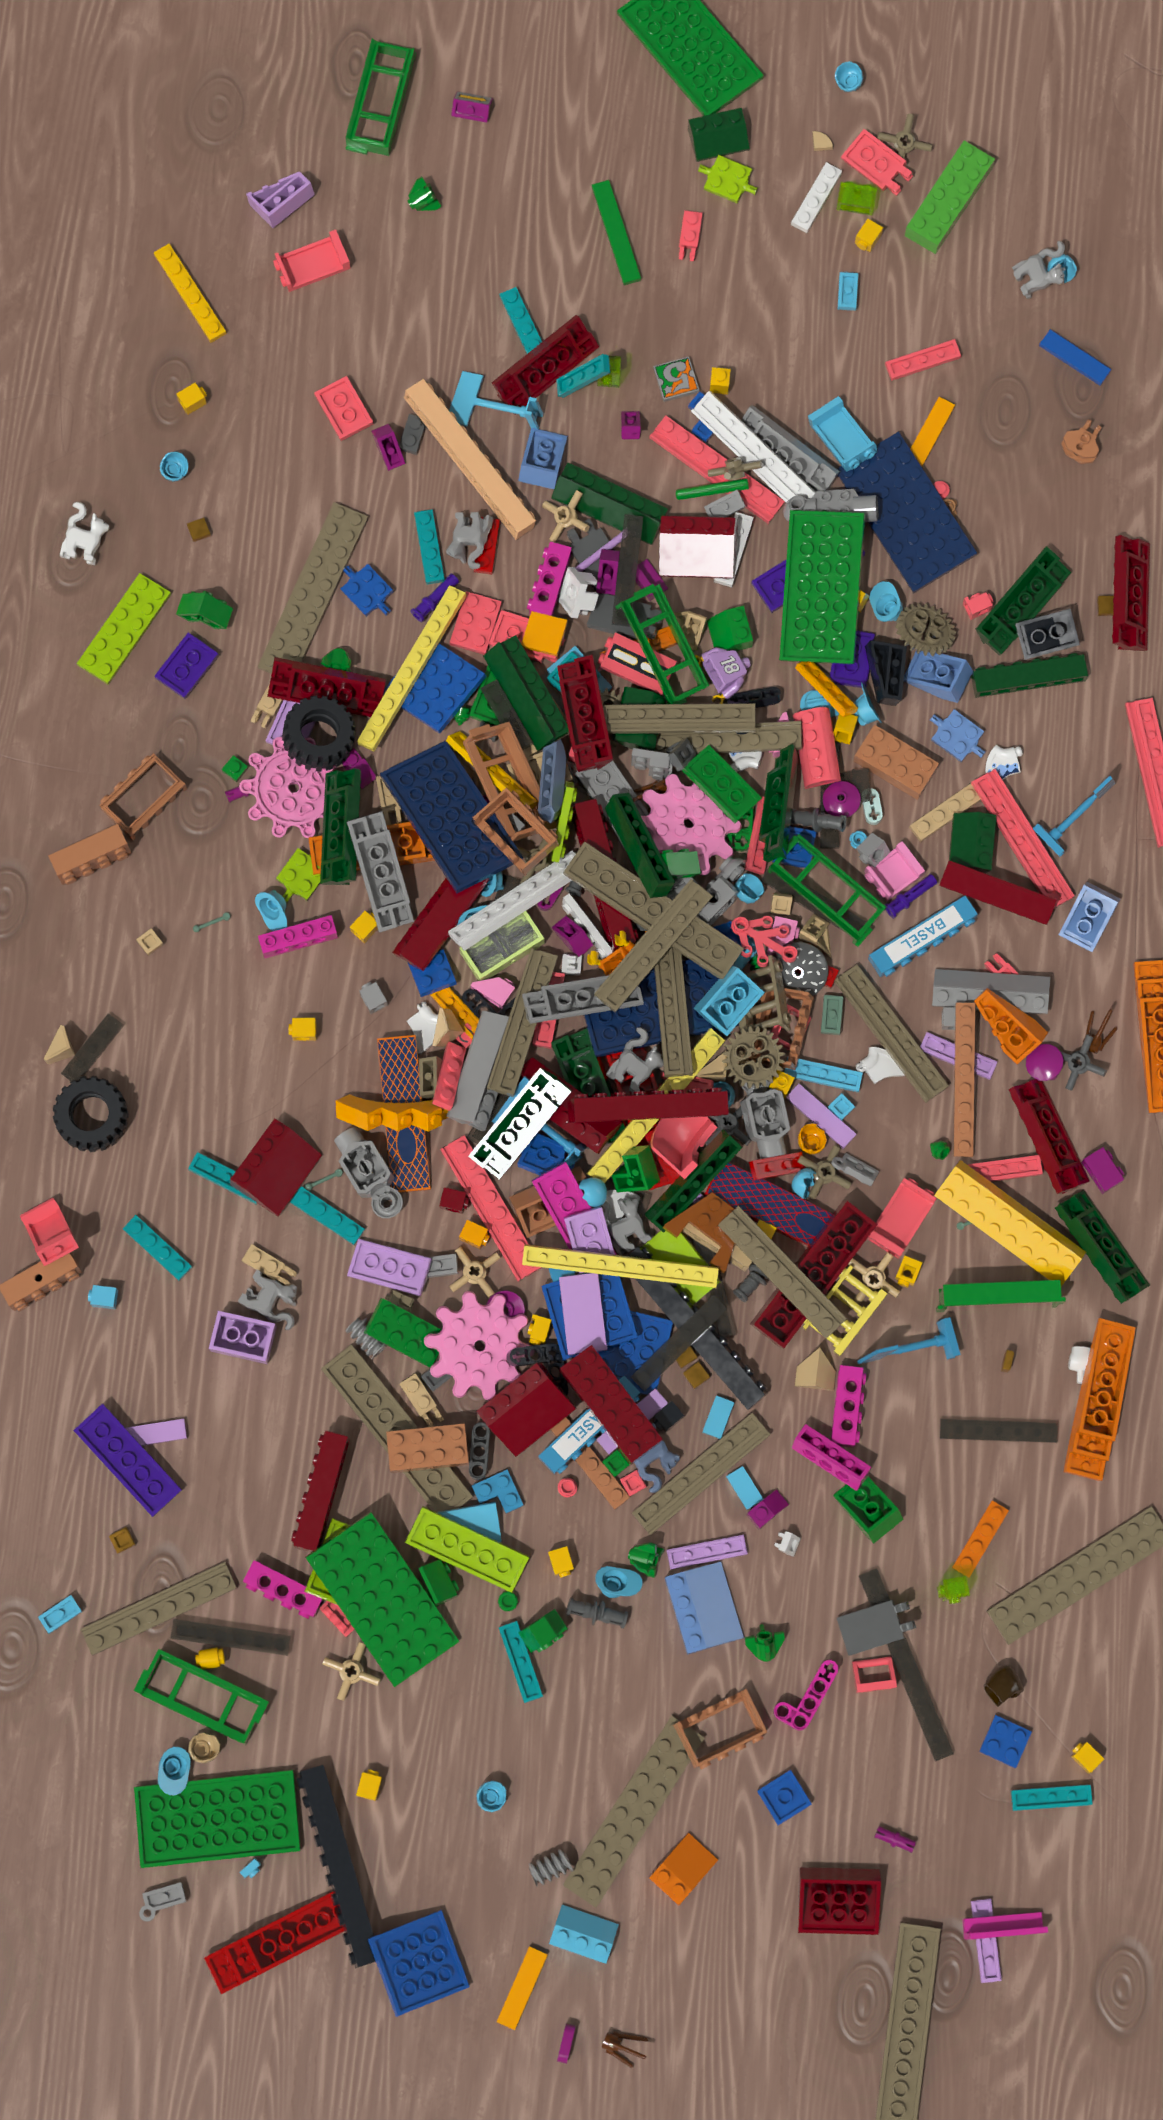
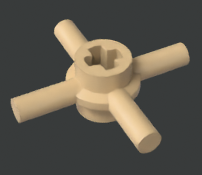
M576 490L568 505L556 507L548 501L543 503V508L554 513L557 526L549 538L555 543L564 528L574 525L584 532H587L590 528L589 525L578 519L575 507L583 494Z
M461 1247L456 1249L455 1253L464 1263L465 1267L463 1269L464 1276L449 1286L454 1293L469 1282L471 1284H479L488 1298L495 1293L486 1282L485 1277L486 1269L501 1259L499 1255L494 1253L481 1263L479 1261H471ZM473 1268H474V1270H478V1269H479V1270H480V1271H478V1274H479V1275H478V1276H475V1275H472V1276H471V1275H470V1274L472 1273V1272H471V1269H473Z
M889 1252L886 1253L878 1266L866 1268L853 1258L848 1263V1265L862 1274L863 1283L870 1289L882 1288L895 1298L900 1293L899 1290L885 1281L884 1270L894 1257ZM877 1274L878 1281L874 1280V1282H871L869 1275ZM859 1291L854 1300L861 1304L866 1295Z
M359 1642L352 1660H347L343 1664L326 1657L324 1658L322 1665L339 1671L340 1677L343 1680L337 1699L344 1701L350 1685L357 1683L360 1679L378 1686L380 1678L363 1672V1667L359 1663L366 1647L365 1644ZM354 1666V1670L357 1671L356 1675L352 1674L351 1677H348L347 1668L351 1669Z

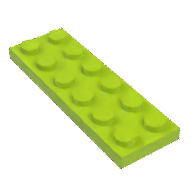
M139 573L83 653L77 665L109 685L167 602L171 592Z
M423 1506L405 1543L511 1593L529 1559L528 1555Z

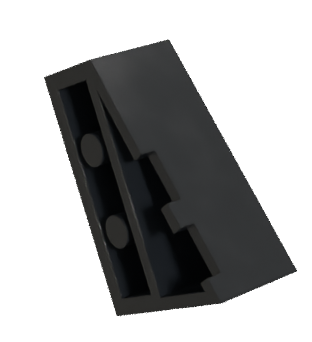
M870 640L865 645L877 703L896 706L902 700L907 646Z

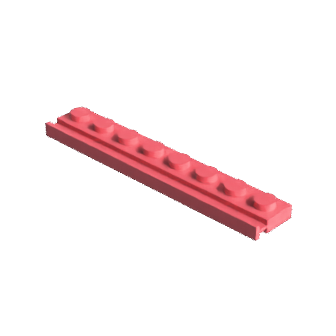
M668 416L662 419L650 435L651 440L712 484L734 481L725 479L724 475L709 477L708 470L726 467L725 461L727 459ZM745 473V477L741 479L748 480L749 489L739 491L746 505L745 508L769 524L785 501Z
M1148 698L1131 703L1127 702L1125 703V708L1157 847L1160 848L1163 846V741L1153 698Z
M996 769L972 781L971 785L988 812L996 815V825L1039 894L1056 899L1054 909L1074 898L1075 895Z
M465 1135L446 1147L441 1148L443 1156L466 1192L483 1224L488 1229L489 1234L516 1280L519 1282L521 1279L541 1269L542 1267L522 1265L524 1245L529 1244L485 1169L468 1157L473 1149Z

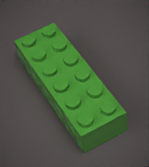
M963 141L907 225L905 237L936 254L993 169L995 158Z

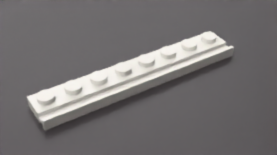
M708 391L696 407L691 410L744 463L762 461L763 467L753 471L786 503L793 496H801L806 499H811L816 492L711 391Z
M570 851L564 855V858H560L559 863L554 862L448 931L449 936L464 951L572 881L563 872L576 854Z

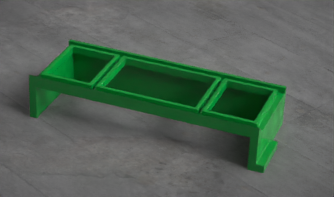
M371 39L345 136L346 150L366 155L368 152L386 156L390 155L416 56L414 48L409 49ZM377 53L404 58L402 71L374 65ZM372 71L400 77L390 117L362 111ZM360 117L388 123L383 142L355 136Z
M652 584L633 593V597L620 602L615 607L616 609L622 608L668 701L665 704H683L687 702V697L707 688L709 684L660 584L657 586ZM653 593L662 613L639 623L630 603ZM664 618L686 660L665 671L662 670L643 631L644 628ZM689 666L698 686L676 697L666 676Z
M800 834L794 835L788 842L787 855L799 844L814 857L813 860L796 879L779 865L784 860L782 857L775 860L769 867L768 873L774 872L853 938L852 943L859 947L873 931L870 927L885 911L886 906ZM818 862L823 864L855 891L837 913L801 884V881ZM861 896L877 911L860 931H857L842 916L856 899Z
M1060 1280L943 1285V1289H939V1305L936 1308V1312H944L948 1306L1052 1302V1308H1056L1059 1304H1064L1066 1297L1061 1295Z
M160 1649L157 1650L149 1669L143 1670L133 1690L139 1695L244 1745L247 1744L255 1724H259L269 1704V1701ZM161 1659L182 1669L169 1698L148 1688ZM188 1672L232 1693L218 1722L174 1701ZM237 1696L258 1705L245 1734L224 1725Z

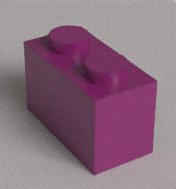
M1103 1147L1081 1162L1102 1195L1124 1180L1123 1171L1119 1166H1115L1112 1161V1154L1108 1150L1105 1151Z

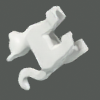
M75 502L73 507L79 509V513L71 516L68 521L66 538L62 543L60 557L76 559V548L84 549V560L87 561V564L96 565L94 554L100 546L101 536L109 531V525L104 520L97 518L96 514H93L91 531L76 527L75 523L84 518L87 509L84 504Z

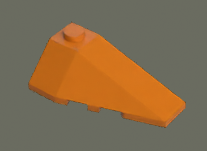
M988 988L974 1000L984 1019L989 1022L993 1035L997 1036L1000 1041V1047L1003 1052L1016 1064L1020 1063L1037 1048L1048 1034L1035 1019Z

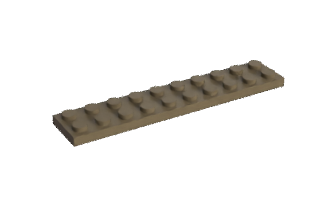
M335 502L333 503L259 662L258 669L272 674L275 657L297 662L303 661L343 575V569L346 568L367 523L368 516Z
M586 842L583 843L563 872L566 877L646 930L652 926L673 901L667 896L650 898L640 878ZM695 917L671 946L719 979H724L744 949L698 917Z
M352 1344L321 1368L387 1453L386 1432L418 1429ZM450 1467L403 1472L436 1513L461 1508L473 1498Z
M1151 1506L986 1612L1008 1645L1163 1547V1523Z
M673 1716L670 1717L573 1868L574 1871L570 1873L563 1884L564 1887L594 1907H597L690 1762V1758L673 1726L680 1721ZM689 1727L683 1731L695 1754L705 1737Z
M900 1923L875 2120H917L940 1928Z

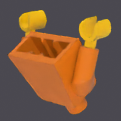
M620 931V936L615 934V944L623 947H620L602 960L598 959V952L591 951L587 955V962L589 965H598L604 971L605 976H608L635 944L630 940H626V932Z

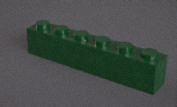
M1073 653L1063 658L1053 656L1049 660L1043 661L1042 659H1034L1030 663L1019 661L1010 666L999 664L990 669L980 667L973 671L971 679L975 698L1084 682L1087 680L1088 672L1084 654Z
M613 794L605 807V811L650 898L666 897L675 883L630 794Z
M722 1129L699 1154L697 1159L698 1166L686 1179L680 1175L649 1208L645 1216L664 1233L666 1230L663 1229V1226L681 1214L743 1147Z

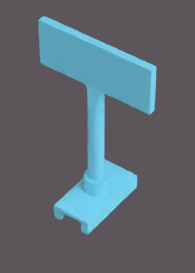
M462 371L449 412L454 413L460 426H468L473 408L477 405L519 414L520 417L527 419L531 428L539 429L536 419L537 416L543 417L544 413L536 398L529 397L527 406L522 407L477 398L484 376Z

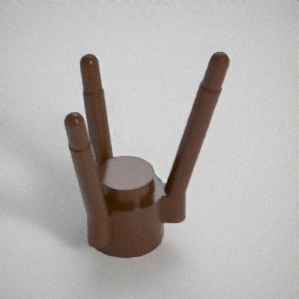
M663 779L633 791L638 793L651 788L656 793L663 794L667 790V785ZM643 793L633 798V802L642 799Z
M1112 1009L1108 1011L1097 1034L1091 1035L1094 1038L1088 1051L1095 1054L1098 1051H1102L1105 1044L1117 1031V1027H1114L1102 1041L1100 1036L1112 1014ZM1091 1011L1087 1025L1086 1034L1089 1036L1093 1023L1094 1011Z
M615 2031L612 2034L607 2032L602 2048L606 2049V2053L613 2055L630 2068L633 2067V2064L616 2053L618 2049L646 2059L645 2055L620 2045L622 2040L618 2038L645 2042L648 2041V2038L620 2034Z

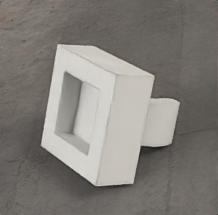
M563 954L561 973L580 976L582 955L578 957L577 955Z
M787 1531L785 1534L779 1533L778 1536L783 1538L781 1544L775 1543L774 1545L780 1551L794 1557L801 1538Z

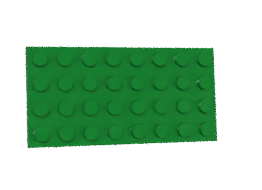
M630 0L617 10V15L703 116L717 113L764 78L762 72L700 0Z
M790 510L780 661L855 664L865 513Z
M371 1511L305 1557L394 1687L460 1642Z
M293 1770L187 1781L185 1789L177 1795L164 1793L159 1785L134 1787L140 1868L301 1851Z

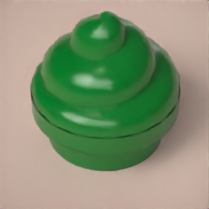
M461 707L454 716L458 726H461L463 722L470 718V708Z
M938 1141L930 1144L931 1153L935 1159L944 1160L948 1156L950 1147L946 1142Z

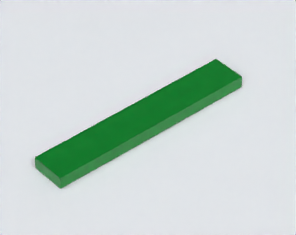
M609 180L592 184L591 188L623 286L641 281V276Z

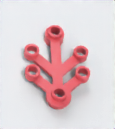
M770 916L750 921L745 917H737L732 921L731 929L735 934L739 935L743 950L748 949L750 951L749 953L742 951L741 955L748 958L752 955V947L748 943V935L755 942L758 966L766 967L769 962L763 944L782 955V959L785 962L791 963L796 960L797 949L794 946L783 947L769 939L776 936L780 938L788 937L789 928L787 926L781 925L779 928L769 929L773 925V919ZM768 920L770 924H765L764 921ZM742 925L744 928L739 929L737 926ZM762 926L769 930L756 931L753 928ZM785 930L786 933L782 934L780 933V931ZM791 954L793 957L788 958L786 955ZM760 959H765L766 962H765V963H762V962H760L759 960H760Z

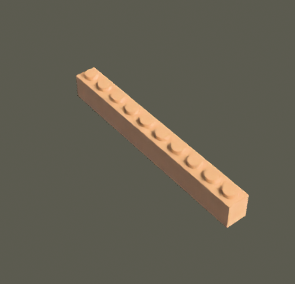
M422 379L405 391L404 399L515 540L532 530L536 522L533 513L524 507L520 497H516L511 485L508 482L505 483L501 478L499 470L490 464L488 456L482 454L477 442L471 440L466 428L462 425L460 426L454 413L448 411L441 397L438 398L434 393L432 385Z

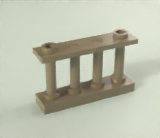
M772 955L768 956L769 966L748 973L743 972L751 980L771 973L772 983L760 986L759 988L765 993L774 990L775 1000L752 1007L739 1022L740 1029L743 1028L746 1032L749 1026L752 1027L753 1031H755L757 1026H759L761 1031L776 1025H780L786 1031L791 1030V1016L787 1009L781 973L783 966L780 960H777ZM777 1008L778 1017L755 1025L753 1024L755 1014Z

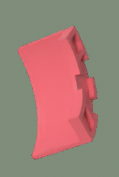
M709 1117L661 1119L652 1135L651 1148L679 1175L686 1179L698 1166V1147H703L718 1127Z

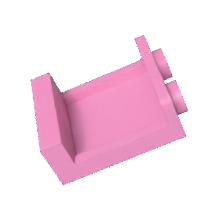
M902 841L875 868L867 866L864 876L870 884L873 883L876 886L877 894L882 899L885 898L886 901H889L924 876L925 870Z

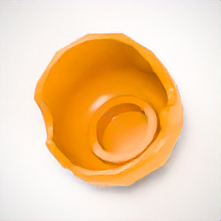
M815 1123L803 1126L797 1137L799 1147L808 1154L820 1153L825 1148L827 1142L825 1131L817 1127Z

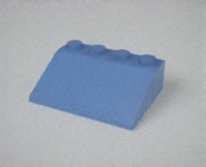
M721 1562L664 1578L687 1655L744 1638Z

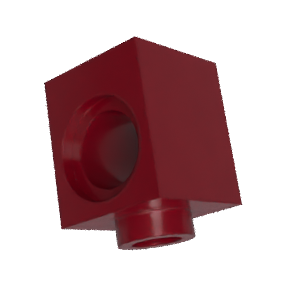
M443 1188L439 1207L442 1210L463 1214V1210L468 1208L469 1198H466V1192Z

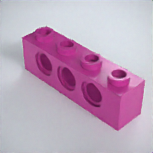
M550 542L549 547H545L543 552L545 560L543 564L539 565L537 573L540 577L538 582H534L532 592H535L534 597L529 599L527 605L529 614L533 611L553 616L571 558L572 547ZM552 561H556L559 563V565L556 567H552L549 565V563ZM550 578L554 582L552 584H546L544 580ZM544 595L549 599L547 601H540L539 597Z
M332 915L262 934L258 938L263 956L266 959L337 939L338 936Z
M839 1366L831 1441L839 1446L854 1447L855 1443H859L860 1431H856L857 1423L861 1424L862 1412H859V1404H863L864 1400L861 1385H865L866 1373H863V1368ZM848 1382L856 1385L854 1392L847 1391L846 1384ZM851 1402L854 1405V1410L846 1411L843 1407L844 1403ZM849 1421L852 1429L849 1431L843 1430L841 1423Z
M806 1424L796 1436L792 1445L793 1450L856 1491L866 1480L871 1466Z
M253 1560L243 1580L247 1584L245 1588L255 1593L258 1589L264 1592L263 1597L274 1601L276 1598L282 1601L281 1606L289 1610L293 1607L299 1610V1615L307 1619L310 1616L315 1618L324 1600L304 1592L306 1586ZM263 1577L271 1579V1584L268 1587L261 1586L260 1581ZM287 1586L288 1594L279 1596V1587ZM300 1594L306 1597V1602L303 1605H297L295 1602L296 1597Z

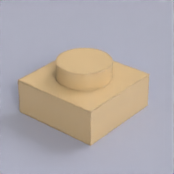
M773 893L770 912L790 915L792 895Z
M152 928L136 939L148 956L163 945V942Z

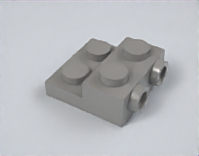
M633 748L631 766H635L634 768L639 770L649 768V776H652L653 779H666L668 775L672 774L673 769L668 753Z

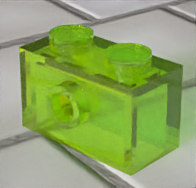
M850 181L841 182L836 210L873 215L877 188L869 184L857 185Z
M609 356L610 373L599 378L597 386L619 388L621 356Z
M966 1576L945 1579L939 1582V1586H937L938 1597L942 1598L943 1602L949 1601V1604L961 1602L960 1599L970 1596Z

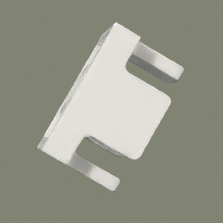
M574 567L567 568L558 601L571 618H578L579 614L587 615L588 611H594L598 594L596 592H587L586 589L588 584L596 585L597 580L591 573L578 572Z

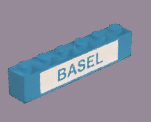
M964 896L869 954L868 960L880 978L884 975L888 977L896 972L895 968L900 965L904 967L911 963V959L916 955L921 957L927 953L929 947H937L944 942L943 939L947 936L951 938L960 932L959 929L963 926L967 928L973 925L978 914L967 897Z
M623 1376L619 1382L634 1402L637 1403L640 1400L638 1398L640 1392ZM588 1409L549 1445L538 1458L554 1475L557 1472L561 1474L568 1468L567 1463L571 1459L575 1461L583 1453L581 1450L586 1445L590 1447L597 1440L595 1436L600 1432L604 1434L605 1430Z

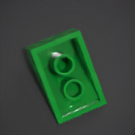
M869 1476L858 1491L846 1484L833 1495L873 1544L904 1520L899 1509Z

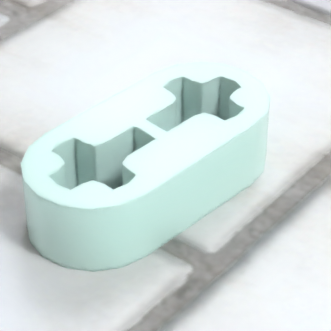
M868 788L863 792L861 798L867 823L876 825L881 822L883 815L880 798L875 789ZM868 794H871V796H875V798H873L872 805H870L869 799H865L868 796ZM871 809H874V813L879 815L876 820H873V817H869L872 812Z

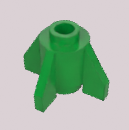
M422 176L418 178L408 195L409 199L407 201L410 207L417 211H435L442 207L432 190L431 184H427Z
M333 649L322 657L321 664L325 667L351 672V659L348 652L344 649Z
M650 1542L636 1545L630 1549L628 1559H630V1564L634 1565L640 1572L655 1578V1567L659 1557L664 1553V1549Z
M761 1624L759 1625L760 1632L757 1633L756 1638L754 1636L744 1637L745 1645L759 1660L768 1662L776 1657L785 1640L784 1631L774 1632L773 1636L770 1631H765L764 1625Z

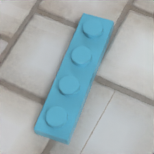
M798 1059L796 1070L788 1068L784 1070V1073L795 1077L794 1079L853 1092H859L863 1074L862 1072Z

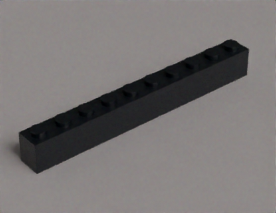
M643 1246L637 1247L628 1255V1257L653 1259L652 1252ZM635 1278L747 1410L755 1406L768 1394L766 1391L767 1386L764 1382L754 1377L752 1368L742 1363L740 1354L736 1350L732 1351L730 1349L727 1339L723 1335H718L715 1331V1325L711 1321L705 1320L702 1316L704 1314L698 1306L694 1307L692 1305L690 1296L685 1291H680L677 1287L678 1283Z
M324 1765L300 1771L297 1783L299 1789L303 1788L304 1791L303 1803L305 1808H309L311 1815L308 1816L311 1828L314 1827L315 1829L314 1841L316 1847H320L322 1855H319L322 1867L326 1866L328 1873L325 1875L328 1887H332L333 1894H331L333 1905H337L339 1911L337 1920L340 1926L343 1925L345 1931L342 1934L345 1945H349L351 1952L348 1953L351 1965H355L356 1969L376 1962L368 1941L369 1938L374 1937Z

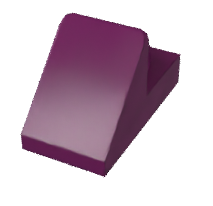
M621 411V438L623 440L640 439V411Z
M353 748L349 753V757L342 761V765L346 770L354 768L361 770L360 788L364 789L376 780V775L365 758L362 759Z

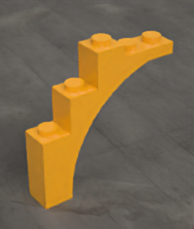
M350 1094L335 1100L336 1118L367 1131L381 1125L400 1131L413 1125L429 1132L442 1126V1121L448 1118L446 1117L448 1110L432 1104L433 1100L414 1103H385L358 1098Z

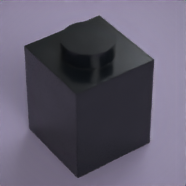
M671 1401L654 1415L655 1421L653 1423L660 1431L664 1430L667 1432L684 1418V1414Z

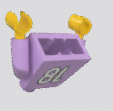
M717 647L703 653L701 657L695 655L696 660L699 661L700 668L703 664L718 693L722 692V695H715L712 698V702L720 699V704H723L724 699H729L742 686L744 676L747 674L746 669L750 667L749 659L747 657L740 659L736 651H728Z

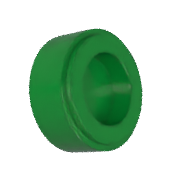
M504 1592L499 1596L498 1605L503 1611L510 1612L517 1607L518 1599L514 1593Z

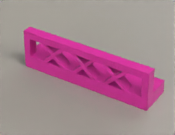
M1042 1912L962 1919L964 1939L969 1940L1048 1933V1926H1043Z

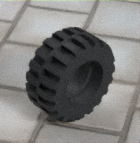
M311 696L310 700H307V698L301 699L300 704L295 703L291 711H288L284 721L282 733L284 749L288 751L290 759L295 758V763L298 766L305 765L307 770L311 768H316L317 772H321L322 768H326L327 771L332 770L333 765L338 767L342 764L343 760L349 757V753L353 748L356 734L355 722L352 721L353 716L351 712L346 713L347 707L345 705H338V700L334 698L332 701L328 700V696H322V698ZM320 721L330 725L336 732L337 737L331 744L317 746L309 743L303 737L301 729L310 722Z
M83 1076L78 1081L75 1079L70 1081L71 1085L68 1087L64 1086L61 1089L62 1093L57 1095L55 1099L57 1101L56 1105H53V1121L59 1134L70 1146L84 1152L85 1150L96 1152L97 1149L103 1151L107 1149L106 1146L116 1144L115 1140L118 1137L121 1138L124 1134L123 1130L127 1129V1118H129L128 1106L121 1092L113 1083H109L104 1078L99 1079L97 1076H91V1078ZM91 1097L100 1098L107 1104L109 1116L104 1125L93 1131H84L77 1127L73 1120V1112L76 1106L84 1099Z

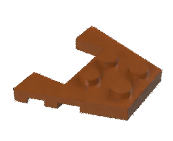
M712 1192L666 1223L663 1229L677 1238L685 1226L690 1223L721 1247L710 1261V1264L718 1267L722 1273L726 1271L735 1243L718 1225L735 1209Z

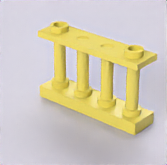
M852 1266L842 1271L839 1275L840 1279L826 1296L828 1300L833 1295L858 1313L857 1316H859L855 1323L852 1321L850 1323L846 1320L841 1324L847 1332L844 1338H838L833 1333L827 1338L834 1344L833 1346L836 1348L834 1353L838 1356H841L887 1295L882 1289L879 1292L876 1290L872 1291L851 1275ZM844 1280H847L869 1297L868 1300L871 1303L867 1308L865 1306L861 1307L838 1289ZM807 1319L805 1320L804 1330L811 1326L819 1332Z

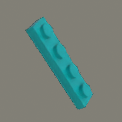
M514 287L500 293L499 297L526 354H528L542 340L517 288Z
M602 354L557 378L558 397L564 398L609 374V355Z
M433 510L414 512L426 585L441 583L444 581V574Z
M198 1152L196 1153L188 1168L189 1171L257 1205V1202L230 1186V1179L236 1171Z
M302 1186L290 1202L354 1246L365 1231L363 1227Z
M137 1215L123 1228L131 1238L178 1281L193 1268Z
M515 1621L498 1627L524 1703L543 1697L526 1645L518 1634L520 1632L518 1622Z
M1091 1785L1011 1790L1012 1811L1093 1805Z

